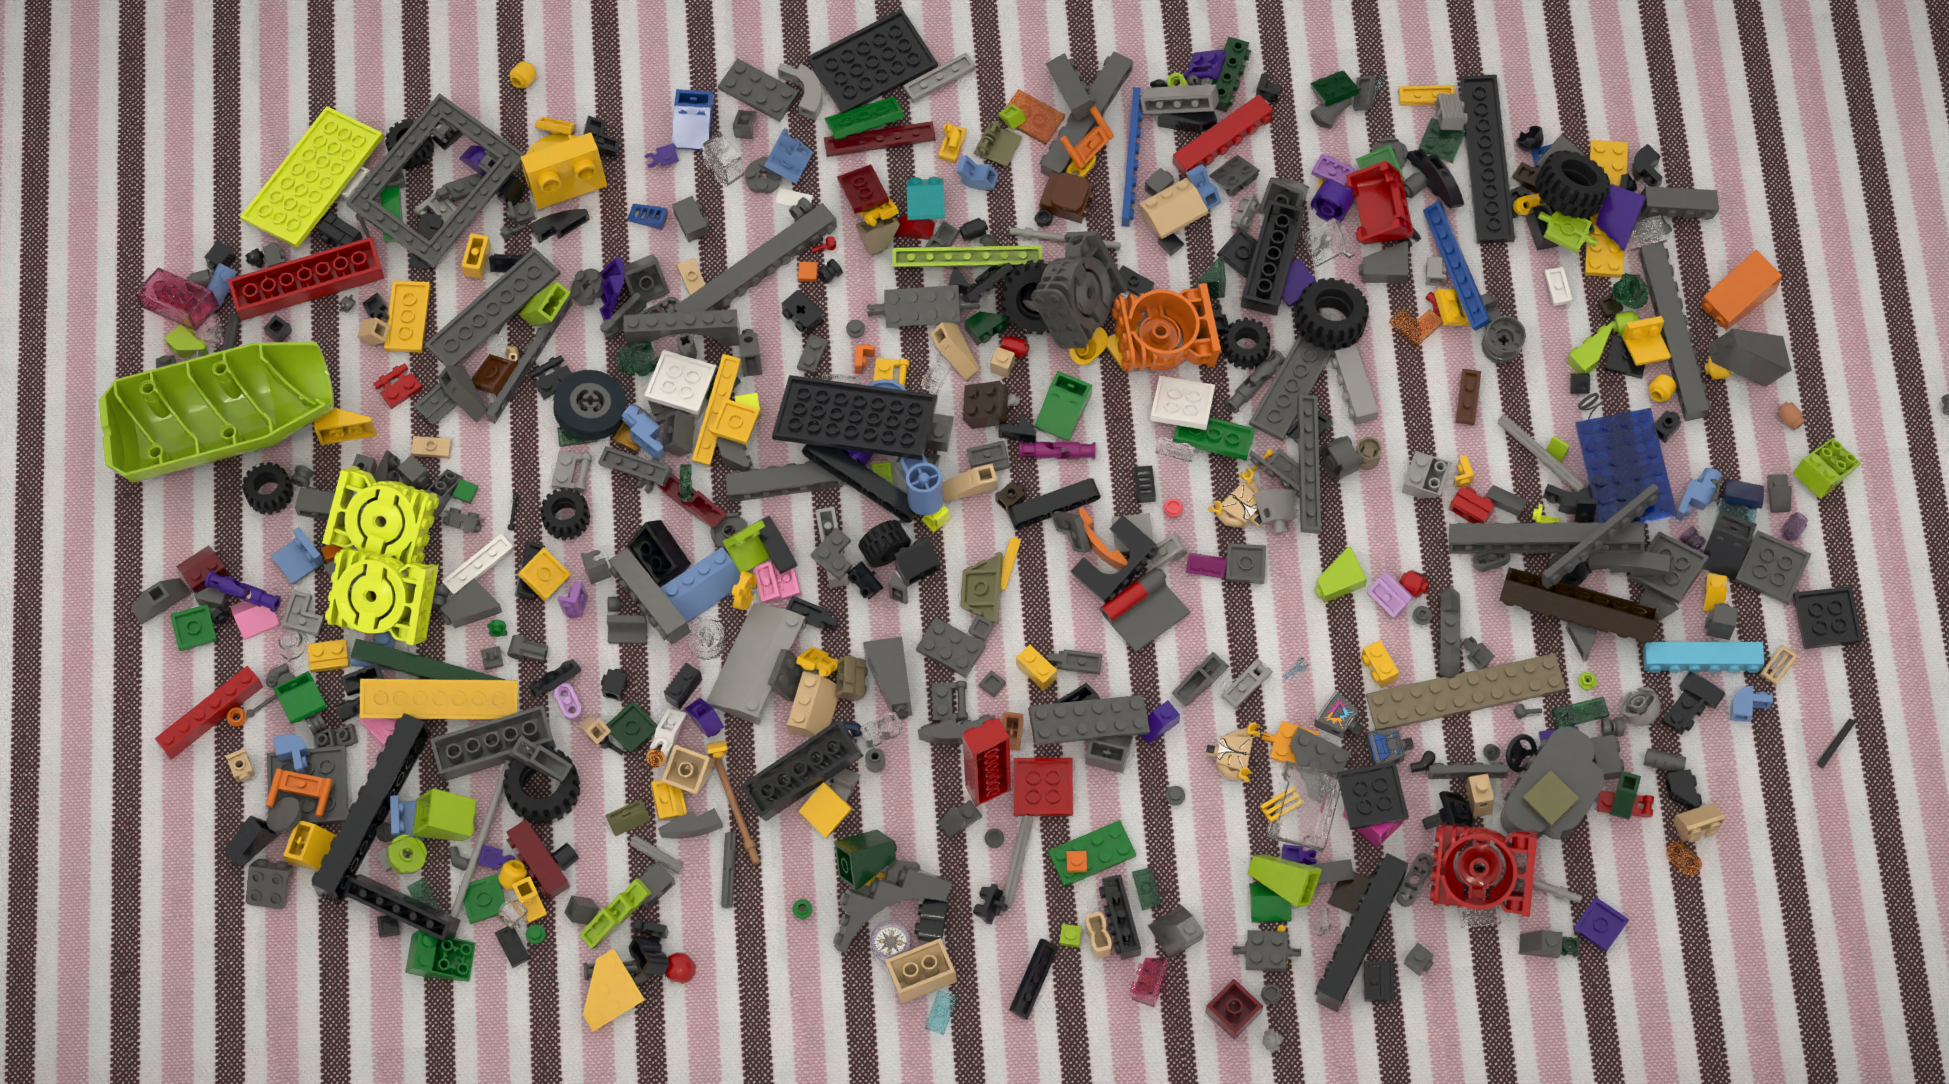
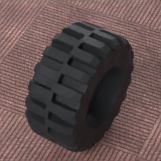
M1568 150L1550 154L1535 179L1536 191L1547 206H1551L1554 211H1559L1564 216L1569 215L1571 218L1579 217L1580 219L1589 218L1600 210L1611 187L1607 173H1604V169L1601 166L1599 167L1597 162L1588 159L1585 155H1580L1578 152L1572 153Z
M1038 259L1037 262L1029 260L1026 264H1019L1016 269L1010 272L1001 292V306H1004V315L1009 316L1008 321L1011 325L1013 323L1017 324L1016 329L1020 331L1022 328L1026 329L1027 334H1032L1033 331L1037 335H1043L1044 331L1050 333L1040 313L1026 307L1020 297V292L1024 285L1032 282H1041L1042 274L1048 265L1041 259Z
M1323 278L1319 279L1317 283L1314 281L1305 287L1299 296L1294 317L1296 328L1301 336H1305L1304 340L1308 343H1313L1314 347H1323L1324 350L1328 351L1329 349L1336 351L1342 347L1343 349L1350 347L1351 344L1354 345L1358 342L1366 327L1369 316V306L1366 297L1362 296L1363 293L1358 288H1354L1355 285L1345 283V280L1342 279L1335 280V278H1329L1325 280ZM1321 308H1334L1342 312L1346 319L1341 321L1328 320L1322 317L1317 310Z
M548 746L547 750L572 764L563 782H560L558 789L551 796L544 799H534L525 794V782L531 775L539 771L522 762L511 760L508 764L509 769H505L503 787L511 809L515 811V814L519 817L523 816L524 820L527 819L529 823L534 820L535 824H542V821L550 824L553 823L552 819L557 818L558 821L563 818L562 814L565 812L569 814L572 811L571 805H576L578 801L577 796L580 795V780L575 765H573L569 756H565L563 751L557 750L556 752L554 747Z

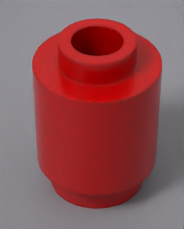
M1004 336L1001 348L1014 352L1016 357L1023 358L1024 355L1028 354L1029 344H1027L1025 339Z

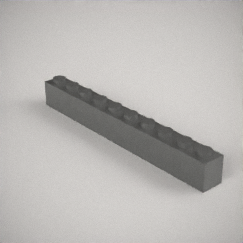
M821 203L674 306V312L712 311L727 307L733 299L744 295L750 287L757 286L763 278L774 274L777 268L788 264L797 254H802L810 245L818 243L824 235L832 233L837 227L835 216Z
M1663 242L1643 245L1639 251V258L1655 316H1662L1664 320L1660 334L1671 354L1668 363L1672 378L1677 386L1676 392L1684 421L1706 418L1709 410H1711V403L1709 399H1706L1705 382L1701 381L1702 371L1700 365L1696 363L1697 353L1696 349L1692 348L1691 345L1692 334L1690 331L1688 332L1686 327L1688 321L1686 315H1683L1682 299L1678 298V284L1673 280L1674 270L1673 266L1669 265L1668 249L1664 247Z
M1516 522L1449 524V554L1568 553L1604 523ZM1631 522L1628 527L1622 528L1613 539L1607 540L1598 551L1595 550L1593 553H1644V523Z

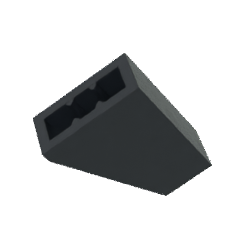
M250 816L224 848L227 854L226 858L233 866L243 867L275 839L277 834L269 829L267 821Z

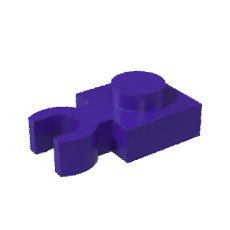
M674 143L656 148L657 154L655 155L652 153L645 155V158H653V162L647 165L648 168L655 167L658 162H660L661 167L679 162Z
M1283 844L1282 859L1305 863L1306 865L1316 864L1317 859H1312L1315 858L1317 851H1303L1302 846Z
M484 845L478 865L497 870L498 865L503 866L506 861L515 860V857L512 855L504 857L502 856L503 850Z

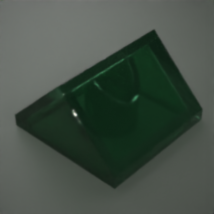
M1222 256L1206 270L1196 283V288H1198L1199 284L1207 283L1210 299L1225 298L1226 275L1224 257Z

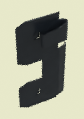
M422 214L417 233L430 241L443 225L442 215ZM412 253L409 263L412 267L435 270V267L432 268Z

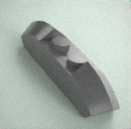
M1449 586L1440 592L1439 673L1440 675L1452 678L1459 674L1460 594L1453 587Z

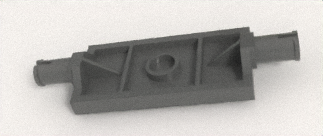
M959 285L884 290V304L867 305L868 310H874L867 311L868 317L884 315L886 318V328L938 325L942 322L961 323V312L969 309H980V304H972V301L965 303L960 297Z

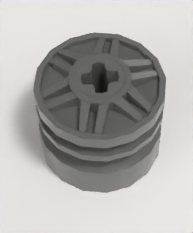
M1500 316L1493 319L1488 325L1481 343L1482 351L1486 358L1497 364H1508L1518 357L1526 339L1524 326L1516 318L1510 316Z

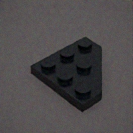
M1010 262L991 266L975 279L976 284L972 283L967 288L968 294L965 292L961 298L965 303L976 302L982 297L981 293L992 290L996 286L995 283L1006 279L1010 275L1009 272L1014 268Z

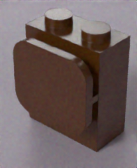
M1051 172L1039 203V210H1048L1053 216L1082 224L1083 219L1088 217L1090 211L1088 205L1095 198L1096 192L1093 191V184L1089 183L1086 178L1070 173L1058 174Z

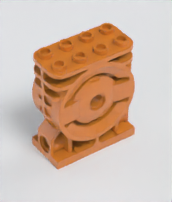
M1207 283L1199 284L1198 288L1183 289L1180 294L1161 289L1149 291L1145 294L1140 293L1137 298L1134 297V294H1129L1127 299H1124L1123 295H1118L1114 299V308H1111L1112 319L1116 321L1115 335L1119 336L1118 350L1120 353L1122 352L1123 356L1121 360L1122 369H1125L1127 373H1131L1133 368H1137V371L1141 372L1144 367L1149 370H1170L1178 367L1186 360L1193 365L1207 364V368L1215 367L1221 348ZM1145 312L1146 319L1141 323L1137 335L1135 332L1136 327L1139 324V322L1143 320L1144 317L1142 313ZM1181 332H1182V335H1183L1182 345H1181L1180 348L1176 349V348L1178 347L1179 342H1180Z

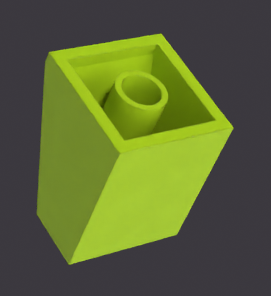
M434 788L416 799L412 836L465 841L474 833L473 820L477 812V807L475 806L476 799Z

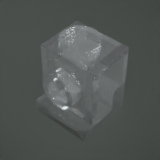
M219 316L200 319L203 340L207 346L218 347L220 344H223L224 332Z

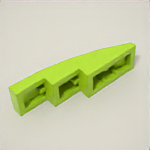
M639 878L635 879L623 893H619L607 907L603 908L579 934L580 937L591 949H594L651 894V891Z

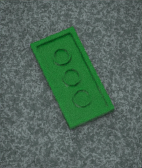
M893 96L849 110L843 114L839 113L826 117L825 122L834 139H843L854 133H862L870 128H878L882 124L897 122L899 119L904 118V114Z
M1209 417L1206 430L1177 425L1173 443L1247 461L1255 428Z
M1120 820L1048 850L1051 861L1064 887L1136 857V852ZM1066 851H1086L1087 872L1067 873Z

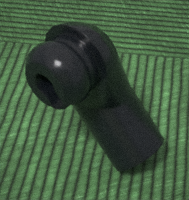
M1430 750L1424 752L1420 762L1410 764L1412 773L1427 771L1429 765H1432L1435 761V754Z

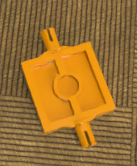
M1282 721L1275 735L1263 733L1261 740L1272 743L1273 749L1270 759L1297 767V761L1289 745L1296 728L1300 726ZM1300 727L1316 736H1319V732Z

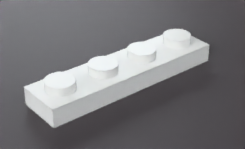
M500 534L442 581V584L455 596L473 579L477 580L514 550L513 546Z

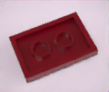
M871 164L837 176L838 183L854 214L889 202L888 195Z

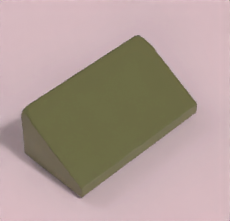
M641 799L605 815L615 836L650 821L649 814Z

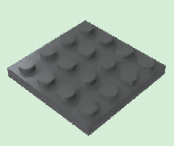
M344 745L309 749L310 755H306L308 767H305L306 775L333 780L323 817L315 816L319 802L318 798L283 792L278 789L274 805L283 798L293 797L303 806V810L301 809V821L316 825L342 823L348 817L346 747ZM276 752L267 753L268 795L277 768L296 772L293 759L279 761Z

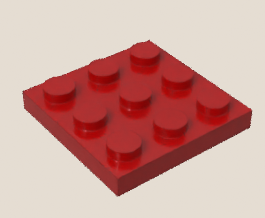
M1014 758V816H1073V758Z

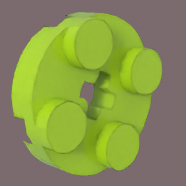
M406 834L400 835L387 848V860L399 875L413 874L423 867L427 857V850L420 839L409 837L410 835ZM403 850L411 853L409 859L403 856Z

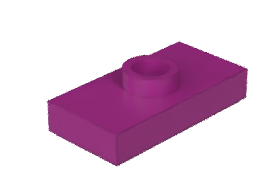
M1189 552L1186 573L1224 579L1227 558Z

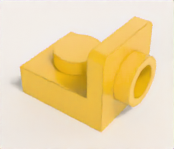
M1467 455L1459 457L1458 464L1456 465L1459 476L1454 478L1455 487H1467L1473 482L1474 473Z

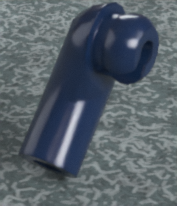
M844 722L846 728L855 737L863 733L859 723Z

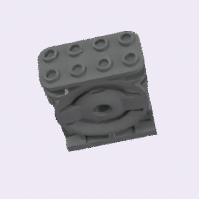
M1098 231L1067 232L1064 236L1067 242L1065 257L1055 259L1047 265L1042 274L1041 282L1031 294L1035 306L1060 348H1085L1088 340L1093 337L1096 328L1106 321L1111 309L1112 300L1116 294L1125 293L1128 289Z

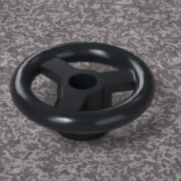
M1520 734L1510 741L1506 750V762L1512 771L1521 773L1522 770L1527 771L1525 769L1527 764L1522 767L1519 766L1522 759H1525L1526 756L1532 757L1533 754L1537 755L1535 740L1527 734ZM1520 741H1528L1531 749L1523 748Z

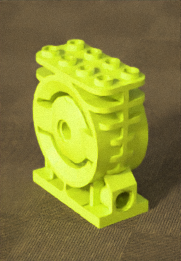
M356 466L342 469L322 543L327 545L334 544L343 548L355 546L358 550H362L365 553L371 552L375 553V555L392 557L405 565L411 562L422 563L425 557V553H423L424 546L429 542L430 535H428V531L434 523L433 512L438 507L439 498H437L435 493H427L423 489L417 490L413 486H407L400 482H376L372 473L362 471ZM377 489H380L378 500L372 501L368 505H366V507L363 509L360 518L361 508L364 505V503L367 502L369 499L376 497ZM381 516L386 519L385 525L380 522ZM405 517V528L403 534L395 543L388 545L387 548H385L386 542L394 540L401 534L404 527Z
M345 548L336 553L334 558L336 567L331 577L333 585L328 595L330 604L325 614V620H327L328 625H338L341 628L348 627L350 630H358L364 633L390 632L395 640L404 641L409 645H416L426 641L439 565H426L417 562L405 565L392 557L375 555V553L371 552L365 553L362 550L356 551L353 548ZM367 564L366 575L359 578L353 585L352 593L349 592L353 580L365 572V565ZM372 591L376 594V600H373L371 597ZM394 604V607L390 614L385 618L381 619L378 624L379 617L388 613Z

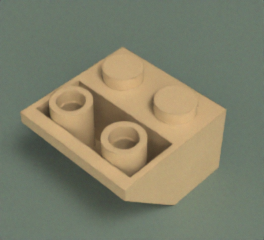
M1711 803L1677 814L1673 822L1682 843L1686 841L1691 843L1699 840L1701 836L1707 835L1709 837L1717 834L1725 817Z

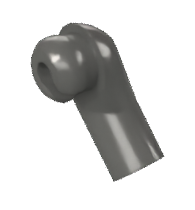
M457 846L450 847L448 850L452 865L460 870H466L470 859L460 856Z

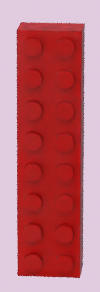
M372 237L227 280L240 320L243 321L381 280L385 277Z
M999 717L996 719L990 718L984 721L983 725L977 728L971 727L962 734L965 787L976 807L1011 791L1010 738Z

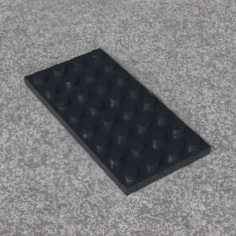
M789 375L772 438L779 441L922 460L938 395Z

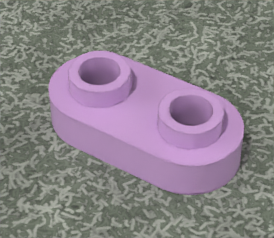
M562 683L556 687L554 695L564 717L568 720L578 719L582 714V708L572 686ZM563 693H568L566 697L561 696ZM571 709L576 710L573 714L569 713Z

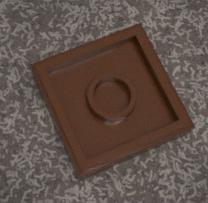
M489 354L471 380L476 389L497 394L517 367V364L512 360Z

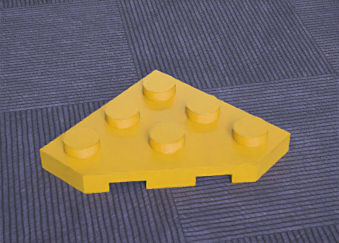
M615 949L596 959L583 1011V1016L593 1032L645 1000Z

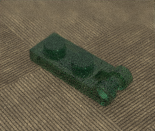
M1604 696L1558 707L1550 711L1552 717L1555 718L1556 729L1609 717ZM1567 714L1568 719L1563 720L1562 715Z

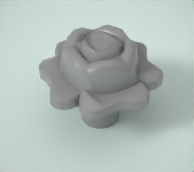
M1273 1028L1265 1031L1262 1041L1265 1048L1270 1050L1271 1053L1279 1051V1045L1283 1042L1282 1035H1278V1032H1275Z

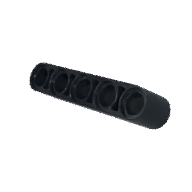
M1090 478L1014 505L1007 510L1014 529H1021L1052 518L1051 514L1056 511L1068 512L1099 500L1101 495L1094 479Z

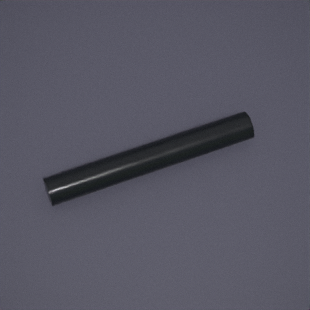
M1850 718L1847 720L1817 762L1819 767L1824 768L1854 726V720Z

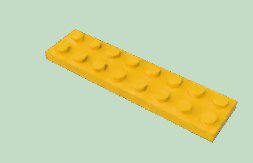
M1591 140L1589 159L1594 160L1599 167L1601 166L1604 169V173H1607L1610 185L1620 187L1621 175L1627 174L1628 142ZM1599 210L1590 217L1595 232L1589 234V236L1597 239L1598 242L1595 247L1586 243L1585 275L1622 278L1624 251L1619 248V245L1613 239L1610 240L1606 233L1596 226Z
M360 679V718H401L403 713H406L417 719H498L517 713L518 680Z

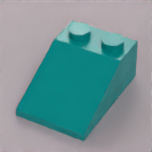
M936 176L929 177V179L914 177L907 180L908 220L945 218L943 178Z

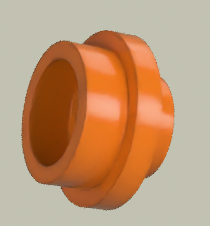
M232 708L227 713V721L231 726L239 727L245 723L246 713L241 708ZM235 716H240L238 720H234Z

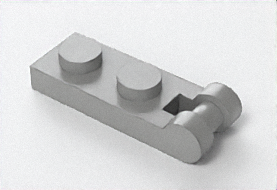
M1256 659L1222 694V698L1237 709L1269 678L1273 671L1268 667L1265 668L1262 662ZM1258 671L1261 674L1257 676L1254 672Z

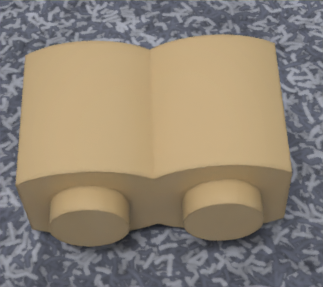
M1100 911L1086 915V933L1091 939L1093 955L1096 959L1110 956L1112 942L1109 933L1106 931L1104 915Z

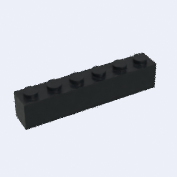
M362 874L349 876L343 895L442 941L455 938L461 921Z

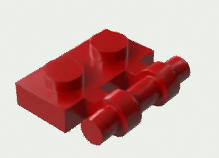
M405 363L399 367L395 366L392 368L393 371L385 376L378 377L379 380L373 383L376 389L382 386L385 388L380 394L391 409L423 389L412 372L406 376L403 374V372L408 370ZM394 378H399V380L394 384H389V382Z

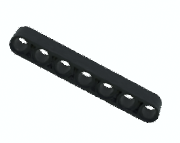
M809 444L803 447L802 453L805 457L904 522L911 523L917 515L909 507L905 492L838 448Z

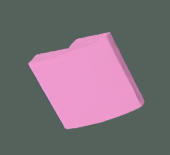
M771 561L753 568L754 574L757 577V586L762 603L802 595L795 567L782 574L779 573Z

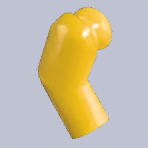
M946 123L943 130L950 139L948 148L956 150L960 139V132L951 123Z

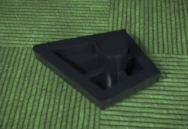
M1524 184L1510 191L1513 218L1518 216L1513 208L1514 201L1519 197L1531 195Z

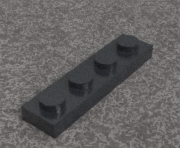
M1046 939L1039 940L1009 1009L1024 1020H1028L1058 950L1056 946Z

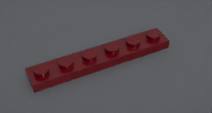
M933 121L864 131L848 135L843 139H834L833 136L824 137L827 157L936 141Z

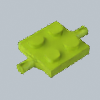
M1541 211L1538 219L1548 223L1543 237L1576 254L1584 242L1594 247L1598 242L1597 239L1589 236V228L1592 222L1585 218H1571L1569 215H1562L1559 211H1555L1552 216Z

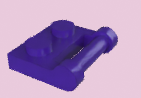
M1223 50L1193 53L1188 70L1183 74L1184 78L1187 81L1190 75H1195L1199 79H1217L1226 53Z

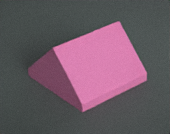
M246 601L230 606L244 640L280 626L275 612L270 611L267 607H259Z

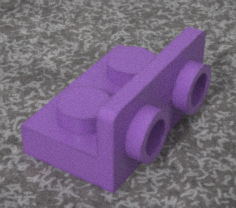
M1321 154L1311 174L1325 181L1332 179L1346 187V175L1355 172V168L1348 163L1337 161L1330 155Z
M574 581L573 587L569 588L568 598L558 596V602L567 617H582L588 595L583 583Z

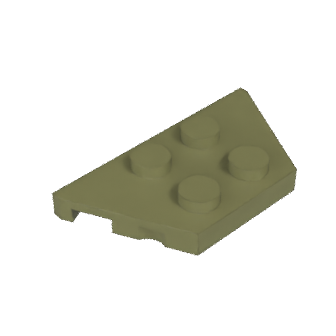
M1001 552L995 553L996 556L988 560L983 559L975 566L964 569L962 574L961 608L975 615L978 614L994 624H998L1003 562V554Z

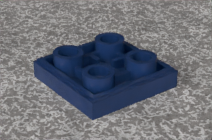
M1726 479L1724 502L1733 506L1738 504L1745 505L1749 509L1762 508L1764 486Z

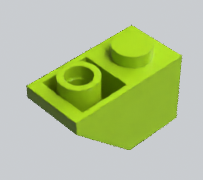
M182 324L164 338L167 346L180 358H190L192 354H196V350L209 355L206 349L208 347L201 338L198 340L194 337L195 333L189 327L185 328Z

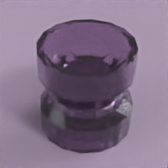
M1694 526L1687 529L1679 538L1682 543L1697 551L1707 541L1703 536L1697 535L1698 531Z

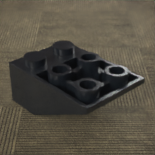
M1547 205L1532 207L1526 217V221L1537 250L1559 246L1543 237L1548 223L1538 219L1541 211L1552 216L1555 213L1553 208ZM1593 224L1589 228V234L1595 232Z
M1720 510L1703 554L1709 556V561L1704 569L1718 575L1727 576V578L1735 581L1757 524Z

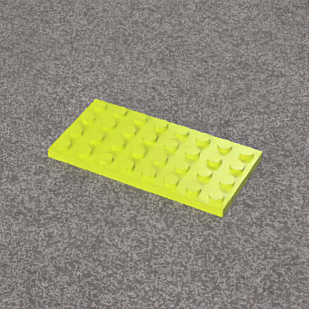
M326 106L240 216L241 220L299 248L384 138L383 133Z

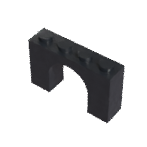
M1124 515L1112 525L1110 530L1112 534L1129 548L1130 557L1125 568L1114 574H1106L1099 571L1083 557L1071 570L1073 576L1104 603L1116 597L1122 588L1128 587L1132 581L1131 578L1144 569V564L1148 560H1152L1157 555V550L1159 549L1155 542Z

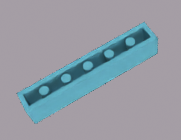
M1647 642L1643 647L1644 671H1650L1651 673L1669 671L1671 673H1678L1680 671H1690L1692 673L1708 671L1710 673H1717L1719 671H1728L1729 673L1747 671L1749 673H1756L1761 671L1764 666L1763 642Z

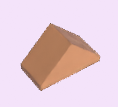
M1004 711L1002 725L1010 738V749L1019 751L1024 724L1023 714Z

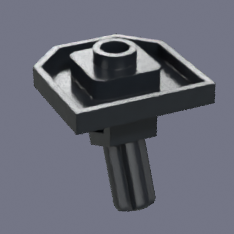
M1448 791L1439 793L1443 808L1438 810L1439 813L1422 820L1426 830L1439 826L1441 823L1452 826L1456 824L1462 827L1466 825L1472 828L1474 824L1468 802L1460 793Z

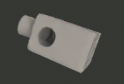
M1266 489L1255 493L1254 496L1262 522L1264 524H1273L1275 534L1285 533V522L1294 519L1293 490Z

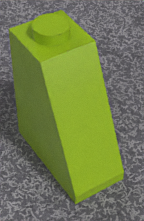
M555 281L536 294L524 306L519 316L532 326L550 323L571 292L558 281Z
M1351 546L1347 547L1316 581L1314 590L1317 597L1321 598L1323 603L1366 586L1367 578Z

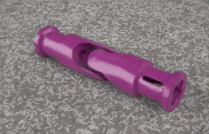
M1019 441V458L1030 456L1042 459H1079L1080 457H1092V459H1095L1096 442L1080 444V442L1023 443ZM1062 448H1065V449H1067L1068 451L1062 453V452H1061V449H1062Z

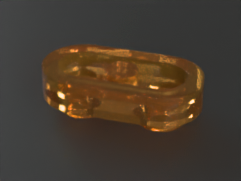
M1679 841L1671 842L1667 846V858L1680 870L1690 876L1699 873L1702 861L1688 847ZM1678 848L1680 853H1675L1673 849ZM1689 861H1693L1695 866H1690Z

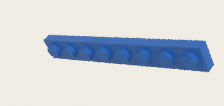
M1133 87L1122 211L1123 227H1129V221L1133 220L1134 209H1131V204H1135V193L1132 192V187H1136L1137 176L1133 175L1134 171L1138 170V160H1135V154L1139 155L1140 144L1136 143V140L1141 136V127H1138V122H1142V111H1139V106H1142L1140 99L1142 95H1140L1141 88Z
M1437 201L1425 208L1423 212L1473 330L1477 331L1490 323L1491 320L1443 205Z

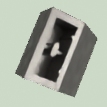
M1133 736L1090 740L1085 756V764L1124 773Z

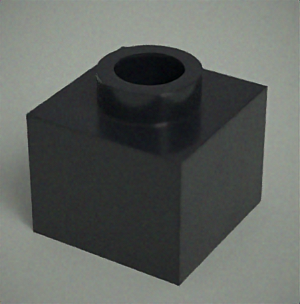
M274 315L263 328L265 334L276 342H283L292 331L290 324L277 315Z

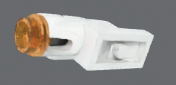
M670 708L667 709L656 728L655 738L646 755L647 763L651 767L657 768L666 762L674 744L678 740L679 731L686 720L687 713Z

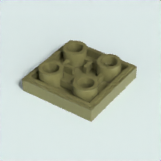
M1550 770L1522 799L1543 820L1552 826L1579 800V797Z

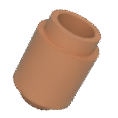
M1785 402L1778 408L1779 417L1793 430L1799 428L1806 421L1803 418L1804 415L1793 402Z

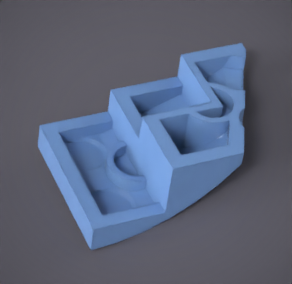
M784 128L764 167L797 184L813 152L803 145L799 139L790 137L788 130Z

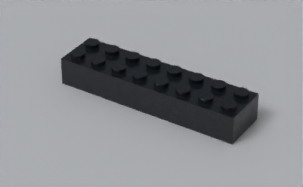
M1388 853L1384 859H1379L1375 875L1372 874L1367 884L1366 892H1363L1359 900V910H1354L1350 918V927L1346 926L1340 942L1342 944H1337L1333 953V962L1329 960L1323 976L1325 979L1320 978L1315 992L1317 1003L1335 1012L1339 1011L1400 888L1409 863Z

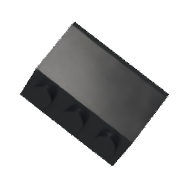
M661 520L645 522L625 546L659 588L685 572L691 565Z

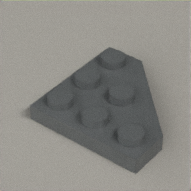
M1298 727L1289 747L1297 761L1296 765L1307 787L1306 791L1309 798L1328 806L1338 785L1337 772L1344 770L1351 752Z

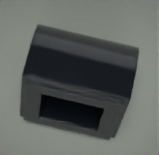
M567 842L551 854V857L563 871L579 859L577 853Z

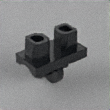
M862 561L847 572L849 575L848 579L859 587L863 598H868L869 600L883 589V586L874 576L876 572H871Z
M991 883L990 887L981 888L980 898L984 899L985 903L984 905L976 904L973 913L983 919L986 924L992 925L995 915L999 916L1001 911H1007L1008 905L1004 903L1003 891L998 889L997 884Z

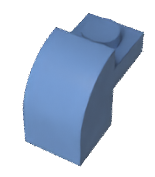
M967 155L961 156L956 170L962 177L960 181L962 184L978 190H994L999 175L989 164L977 165Z
M1202 164L1186 172L1188 180L1196 187L1208 210L1222 203L1217 187L1209 181L1206 169Z
M1754 686L1740 689L1730 706V720L1750 722L1753 708L1770 709L1773 703V695H1768L1766 692H1757L1755 694L1753 693Z
M294 734L273 737L278 760L293 759L295 771L306 774L305 767H308L306 755H310V751L303 739Z

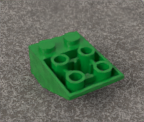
M1057 371L1034 427L1069 441L1092 395V384Z
M418 930L411 935L405 973L427 978L469 982L476 943L457 938L442 941Z

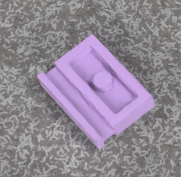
M1384 571L1383 575L1367 590L1393 618H1396L1414 598L1388 571Z

